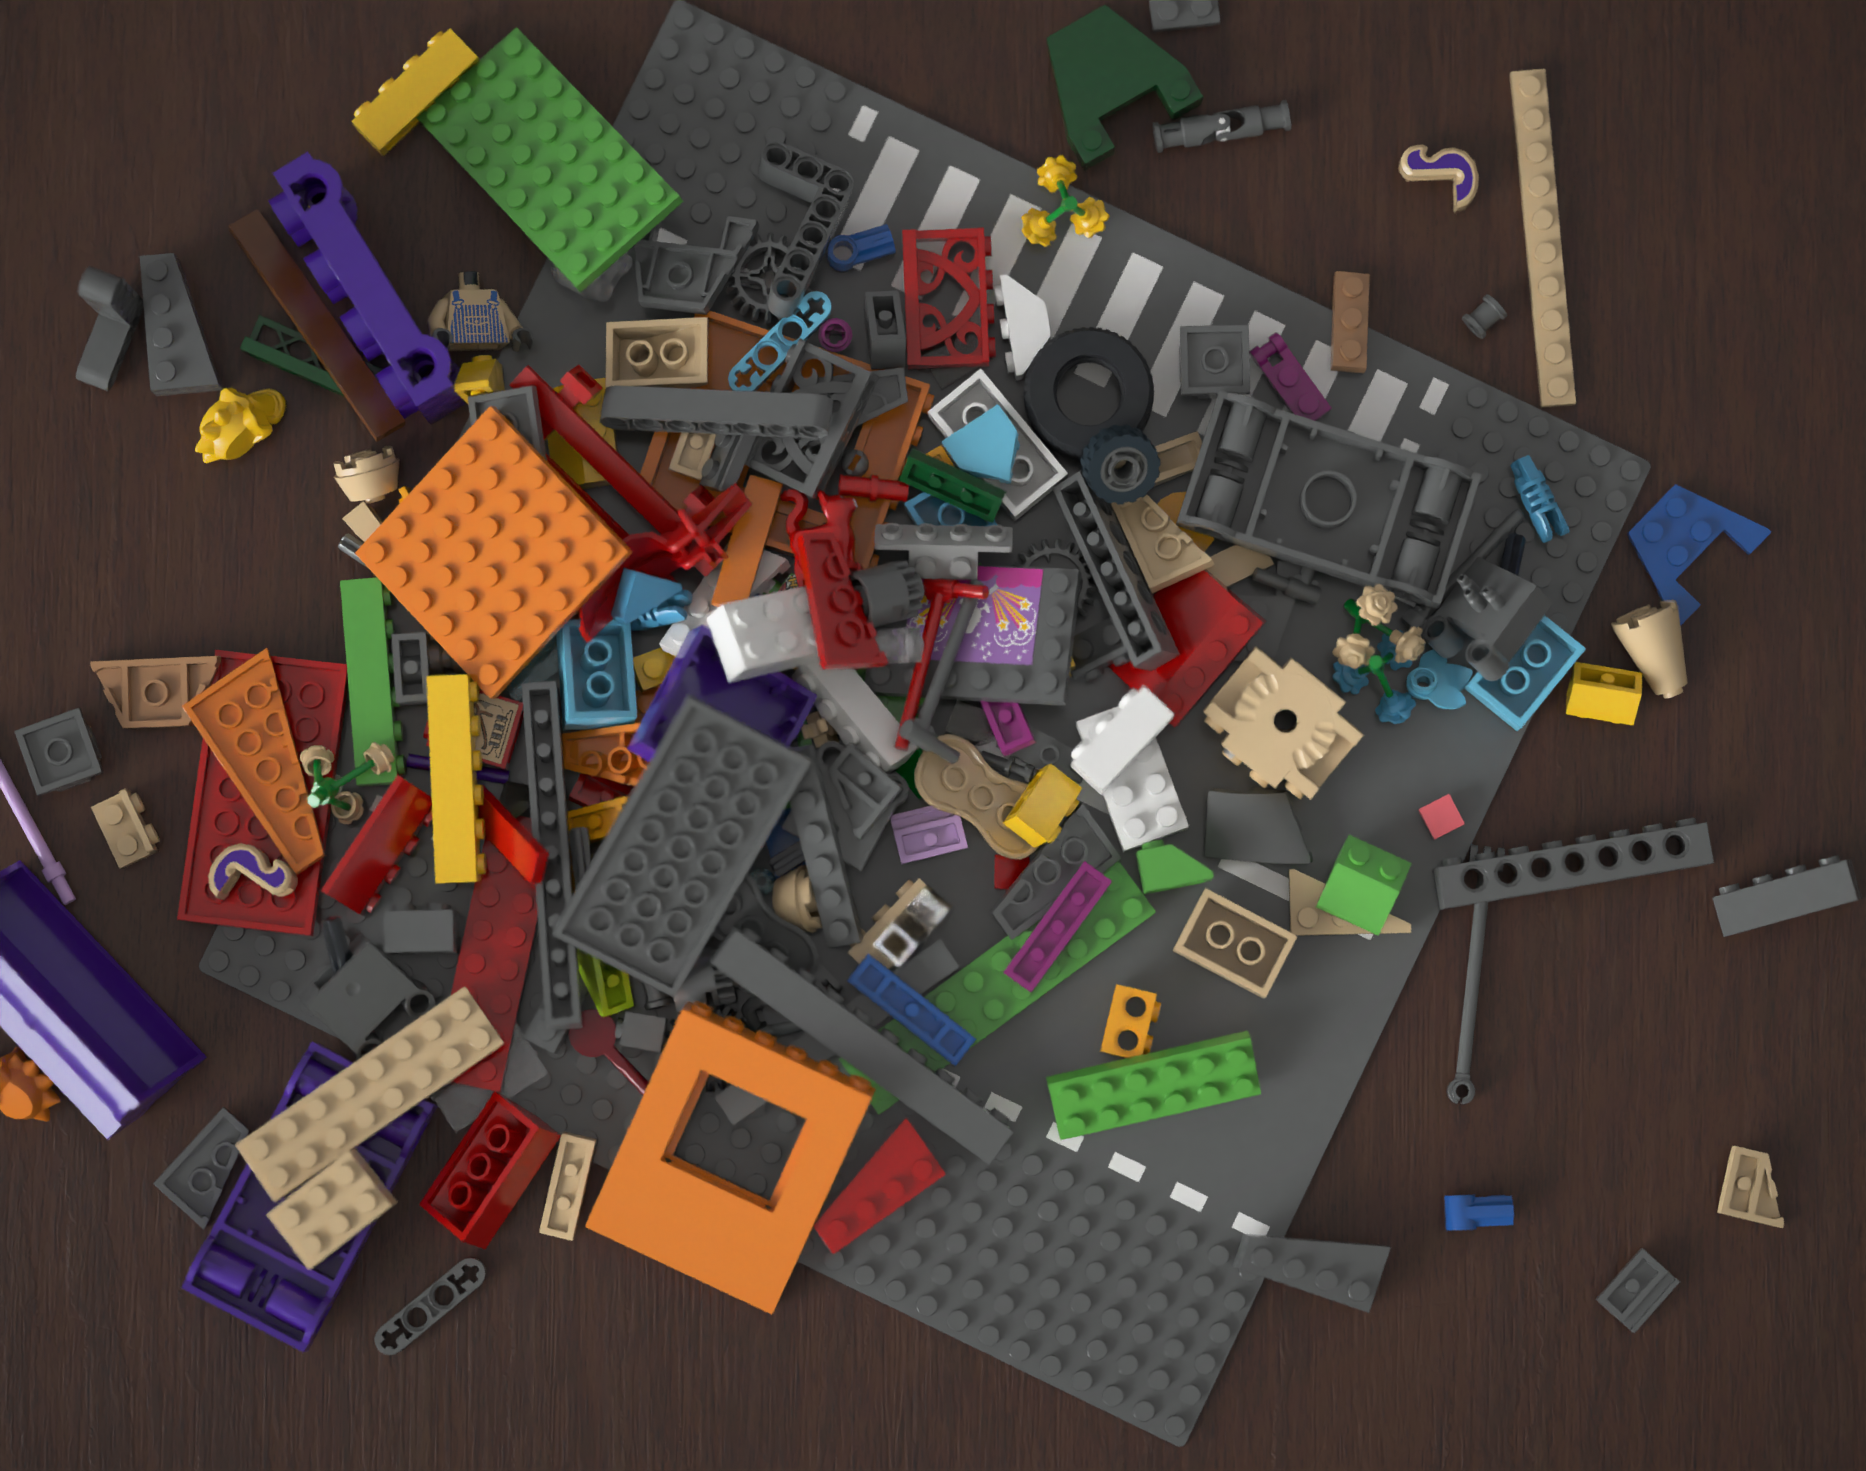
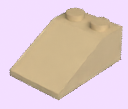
M707 317L606 322V388L609 386H638L690 389L708 385Z

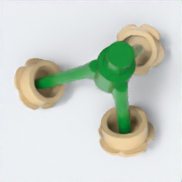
M371 743L370 748L363 752L366 762L340 779L334 780L330 777H322L331 769V762L334 761L332 751L326 750L321 745H313L305 749L300 755V761L305 772L310 776H314V787L311 790V794L307 797L309 805L317 807L320 804H331L332 813L342 824H351L353 820H359L364 812L361 795L356 792L351 793L350 791L339 793V788L369 769L376 775L384 771L391 772V763L394 762L391 750L385 744Z

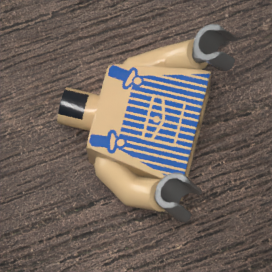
M475 271L458 274L459 290H450L442 299L438 300L427 320L430 336L438 339L446 347L447 351L501 350L510 343L509 338L512 340L511 347L515 352L520 350L521 343H525L528 349H532L533 332L528 328L522 327L506 302L499 298L497 290L480 289L479 273Z

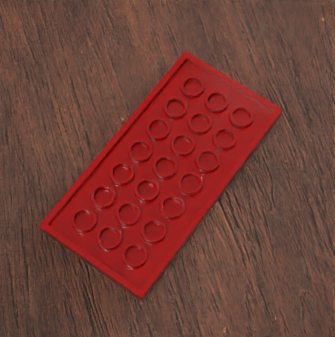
M215 650L214 656H221V663L211 685L257 654ZM271 656L299 761L300 755L305 749L313 745L324 746L326 750L332 751L334 761L331 762L330 771L322 777H330L335 780L348 691L347 664ZM203 738L177 920L313 937L324 857L297 875V887L287 896L279 897L273 895L243 873H241L238 881L224 900L217 898L210 890L208 878L210 868L215 859L227 847L240 843L254 846L268 856L271 866H273L274 860H281L287 864L288 862ZM300 761L307 790L310 795L311 790L314 787V776H310L305 772L304 768L302 767V762ZM320 804L317 807H312L324 851L326 849L331 804Z

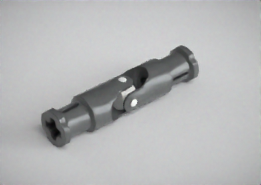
M1286 100L1281 101L1279 105L1260 108L1258 105L1217 112L1211 116L1194 115L1183 117L1180 119V122L1162 125L1158 122H1153L1152 124L1157 153L1163 152L1164 148L1184 145L1186 148L1201 146L1213 140L1226 141L1263 135L1264 131L1284 128L1286 131L1291 130L1290 112ZM1230 118L1240 120L1243 126L1236 131L1230 132Z

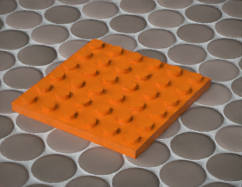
M489 406L361 545L355 554L467 674H470V678L473 681H477V685L490 699H496L633 551L495 406Z

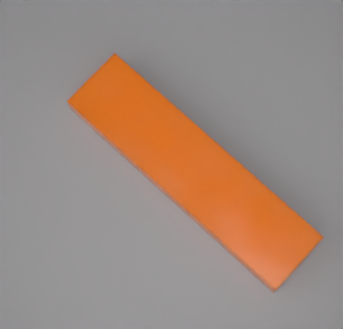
M749 475L744 494L751 501L752 506L734 525L726 551L729 558L723 561L711 601L713 606L720 607L722 604L750 598L783 489V483Z

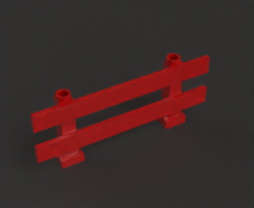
M578 364L562 377L560 382L564 385V388L557 393L527 365L509 386L513 389L535 386L537 388L544 441L556 431L661 534L675 531L679 526V522L682 521L678 516V511L574 410L580 402L585 405L594 399L603 387ZM546 453L547 462L598 514V516L615 532V534L621 540L629 536V534ZM701 484L683 501L687 506L685 510L692 517L709 505L715 497ZM691 541L689 544H687L685 547H686V548L689 547V546L691 545L692 541ZM705 558L694 566L705 578L714 570ZM719 558L716 564L718 565L724 558ZM670 574L665 577L666 579L677 582Z

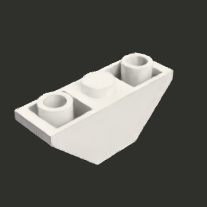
M1007 274L1000 275V285L994 286L997 306L1003 305L1005 318L999 319L1002 339L1009 338L1011 352H1005L1008 373L1014 372L1015 380L1017 381L1025 377L1035 355H1037L1040 348H1043L1044 344L1051 340L1046 302Z

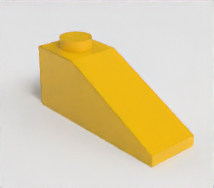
M490 355L473 357L472 362L462 364L454 383L455 392L468 404V397L505 391L502 364L497 359H492Z

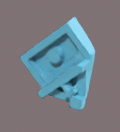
M999 404L941 441L943 447L960 470L975 477L997 479L1000 483L1011 484L1013 477L1012 468L1016 452L1020 448L1019 434Z

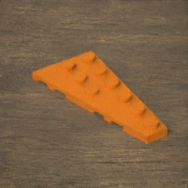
M266 648L186 702L182 707L292 870L298 875L326 855L313 808L307 801L309 793L270 652Z

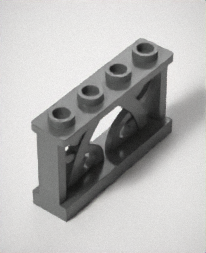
M799 339L797 345L793 344L788 350L785 358L786 368L782 375H778L775 378L770 392L791 393L796 383L800 389L792 393L818 394L829 397V394H833L831 400L833 402L840 401L841 407L838 412L832 413L830 422L832 426L828 436L825 438H802L797 442L796 438L756 436L744 465L819 500L818 491H825L879 376L805 340ZM818 359L822 362L825 368L824 382L818 383L819 375L814 368H812L813 373L811 377L804 378L802 376V369L808 360ZM833 364L855 374L853 382L832 381ZM816 440L820 443L821 448L817 454H812L811 447L805 451V454L802 451L812 441ZM770 441H774L777 445L776 450L771 453L772 455H780L786 449L789 453L778 464L770 465L763 458V450ZM794 461L807 474L805 482L802 483L781 472Z

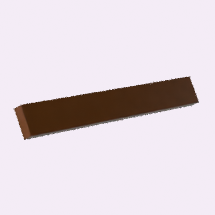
M256 209L230 224L229 231L375 441L378 442L405 426L406 421L396 409L387 393L259 210Z

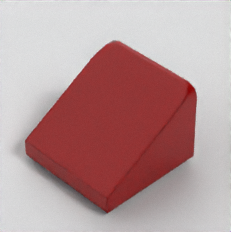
M995 854L994 889L1008 890L1029 865L1030 856L1022 859H1011Z

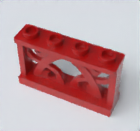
M984 227L902 230L908 370L989 366V358L996 357L995 337H988V324H994V303H987V290H993L992 270H986L985 257L992 256L991 236H984ZM946 241L941 255L918 249L916 246V242ZM958 242H967L974 248V259L969 263L964 262L961 258L963 250L956 254L953 263L947 259L950 249ZM933 266L938 268L937 276L932 283L922 281V272L929 271L933 275ZM977 268L979 269V289L967 275L974 272ZM944 273L955 279L969 296V300L964 308L949 324H946L944 316L938 309L929 304L919 303L918 297L927 295L938 288L943 280ZM979 305L981 327L969 321ZM927 315H933L938 320L941 329L936 331L935 323L930 328L925 327L923 319ZM970 332L974 333L978 338V346L972 353L963 354L955 349L951 341L952 336L957 334L958 340L968 345L964 339L965 335ZM945 342L946 348L951 355L921 357V351Z

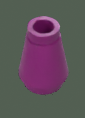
M828 319L819 329V342L828 351H842L851 343V327L842 319ZM833 334H838L842 337V340H838L837 344H832L829 338Z

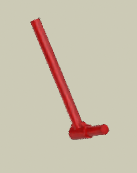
M952 579L923 580L924 595L931 603L894 748L908 751L910 741L901 737L899 732L905 721L916 718L944 604H949L958 597L987 599L989 596L988 586L965 584Z

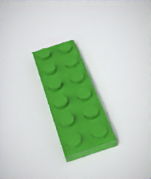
M1248 1031L1046 1077L1060 1140L1261 1094L1251 1038Z

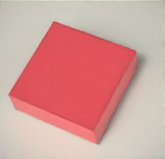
M1450 794L1418 809L1433 840L1465 824Z

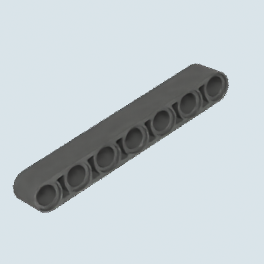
M609 386L605 389L600 423L608 428L617 430L743 435L744 431H747L745 435L820 439L827 437L829 434L833 401L826 396L818 394Z

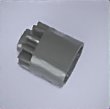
M899 560L854 571L848 575L854 590L859 591L863 600L861 607L868 623L872 622L874 628L918 616V610L923 608L920 602L924 597L923 582L918 573L915 572L914 567L908 568L907 560Z
M719 946L702 949L674 998L677 1013L682 1011L688 1001L692 1003L699 1001L710 1007L735 1003L737 1001L735 988L743 986L714 966L710 961L711 956Z

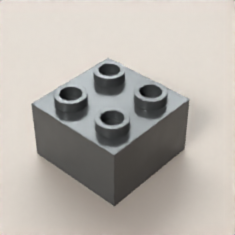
M447 903L427 904V910H416V906H413V904H392V911H383L384 953L390 955L460 954L459 912L451 909V905H447Z

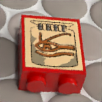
M479 690V701L474 702V716L479 715L481 723L480 736H475L476 750H481L482 764L508 771L524 719L523 702L502 696L490 699L482 690ZM427 721L423 738L427 739L426 746L430 748L429 721Z

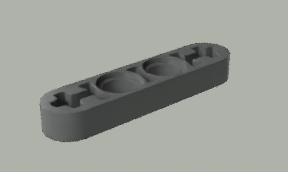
M466 1258L456 1264L379 1328L374 1338L377 1349L386 1355H395L405 1349L482 1285L487 1276L484 1263L476 1258ZM466 1264L469 1267L476 1265L479 1268V1271L476 1273L478 1280L474 1282L470 1279L464 1282L461 1286L466 1291L461 1294L458 1286L449 1280V1277L454 1274L455 1279L458 1280L465 1274L463 1267ZM441 1285L449 1286L454 1293V1298L448 1305H440L435 1300V1290ZM415 1307L422 1308L427 1314V1321L422 1327H414L408 1321V1314ZM400 1318L403 1326L413 1335L407 1338V1334L403 1333L396 1339L397 1348H394L392 1345L385 1347L382 1343L386 1339L383 1333L386 1330L390 1334L397 1331L400 1326L395 1322Z

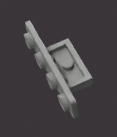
M897 523L875 525L874 548L877 550H909V567H914L915 572L918 573L921 579L977 580L978 552H1012L1013 528L1000 525L967 526L958 524L943 526L927 523L921 525H899Z

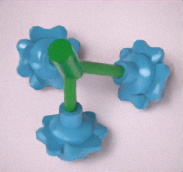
M1383 634L1382 641L1377 645L1381 657L1377 655L1372 656L1369 659L1368 666L1361 665L1356 669L1335 662L1333 664L1335 670L1333 680L1339 684L1343 693L1350 691L1352 694H1358L1362 687L1369 684L1366 675L1370 672L1377 675L1385 693L1381 697L1380 704L1375 709V712L1379 715L1381 722L1389 721L1397 724L1404 722L1411 716V710L1416 706V702L1412 699V695L1409 692L1400 693L1399 691L1391 690L1384 674V665L1390 663L1391 669L1397 670L1400 667L1409 668L1413 663L1412 660H1407L1405 663H1397L1395 661L1396 645L1389 641V636Z

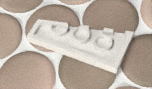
M729 542L727 543V545H726L725 548L723 549L725 552L727 551ZM764 550L750 598H753L757 593H764L770 587L768 582L778 573L783 574L791 567L787 559ZM724 559L706 578L704 577L693 593L690 605L683 608L686 609L685 611L688 614L686 620L673 623L660 641L659 645L663 651L676 656L688 632L700 625L709 628L706 618L719 608L713 606L711 601Z

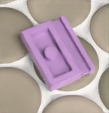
M927 806L895 814L890 818L901 865L968 848L961 817Z

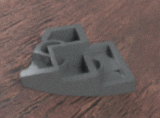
M1254 786L1247 792L1215 787L1208 791L1204 856L1276 864H1310L1313 862V855L1307 850L1301 835L1302 827L1298 818L1293 813V805L1287 791Z

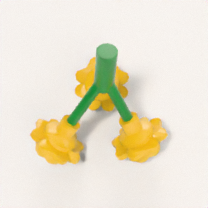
M1059 155L1057 158L1048 157L1044 165L1037 169V174L1040 176L1037 180L1038 184L1046 187L1051 193H1055L1059 189L1063 200L1060 207L1051 214L1047 211H1038L1035 208H1031L1028 210V214L1022 215V233L1032 244L1039 243L1044 247L1049 246L1050 241H1054L1057 238L1055 219L1064 212H1074L1070 217V221L1075 226V233L1077 235L1084 234L1087 238H1092L1095 233L1104 231L1106 227L1105 222L1110 217L1105 211V205L1102 200L1095 201L1094 198L1088 197L1083 203L1078 204L1075 197L1068 195L1067 189L1069 184L1077 179V174L1074 172L1076 164L1067 161L1063 155Z

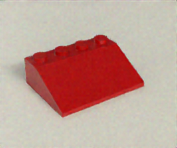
M1206 569L1157 591L1153 596L1180 655L1153 671L1136 668L1131 661L1119 667H1115L1114 663L1108 666L1131 689L1134 688L1139 692L1145 686L1174 714L1170 722L1173 727L1180 725L1267 622Z

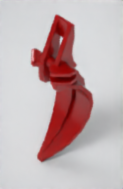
M736 483L727 488L709 505L692 517L688 515L686 510L679 509L678 516L682 521L679 522L678 528L673 532L668 531L662 535L654 532L636 533L622 539L633 552L580 608L581 622L579 629L586 642L591 641L613 620L611 613L624 568L665 578L680 567H683L685 570L692 568L704 558L714 569L718 566L716 562L719 558L722 557L725 560L729 558L719 543L752 506L751 501ZM723 511L726 516L705 531L715 517ZM692 541L691 545L686 548L685 546Z

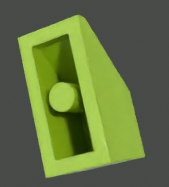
M577 948L580 975L600 1015L606 1017L634 1007L628 973Z

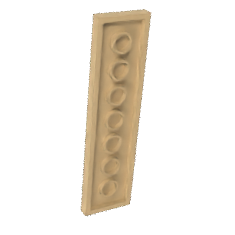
M463 987L235 1146L269 1196L276 1203L324 1170L348 1150L363 1143L505 1043L468 989Z

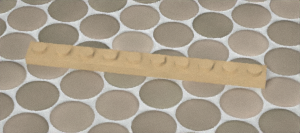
M1545 69L1512 71L1510 73L1540 405L1541 408L1570 406L1576 404L1546 73Z

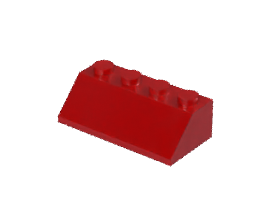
M397 775L321 891L361 916H364L366 911L372 913L382 899V896L378 893L384 884L388 883L391 885L399 874L401 867L398 866V863L403 855L410 856L420 841L417 834L423 825L429 827L432 824V797Z
M494 1091L419 1205L462 1242L486 1249L561 1135L536 1115L499 1092Z

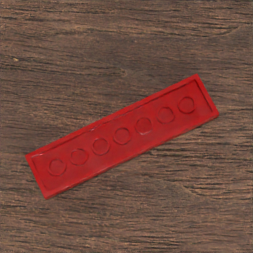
M512 814L532 835L531 818ZM485 836L482 853L486 854L487 870L486 874H481V880L475 882L450 996L466 987L505 1044L452 1080L451 1083L501 1093L538 924L536 883L531 884Z

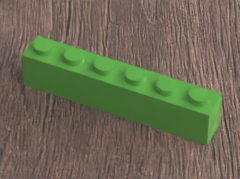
M377 577L341 580L340 587L355 769L366 762L363 752L369 749L373 742L379 745L385 744L394 756V762L391 763V772L384 771L376 775L369 769L356 777V785L359 787L391 785L397 775H406L405 756L399 755L398 741H403L402 721H396L395 707H400V705L396 703V693L392 677L394 673L393 653H390L391 634H395L394 620L388 619L387 606L392 605V593Z

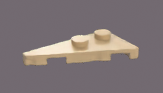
M1295 869L1288 870L1290 932L1296 936L1373 934L1316 908L1325 883ZM1389 914L1380 934L1411 933V924Z

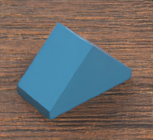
M624 568L611 615L615 621L627 625L677 594L683 588L680 583Z

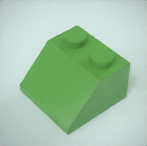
M1348 835L1336 858L1316 908L1375 935H1379L1412 863Z
M1163 840L1143 843L1141 846L1142 850L1137 851L1135 854L1143 895L1210 882L1214 878L1213 872L1174 845H1164Z

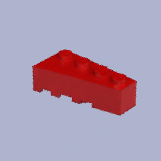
M905 1118L814 1224L813 1227L832 1254L839 1251L946 1175L907 1118Z

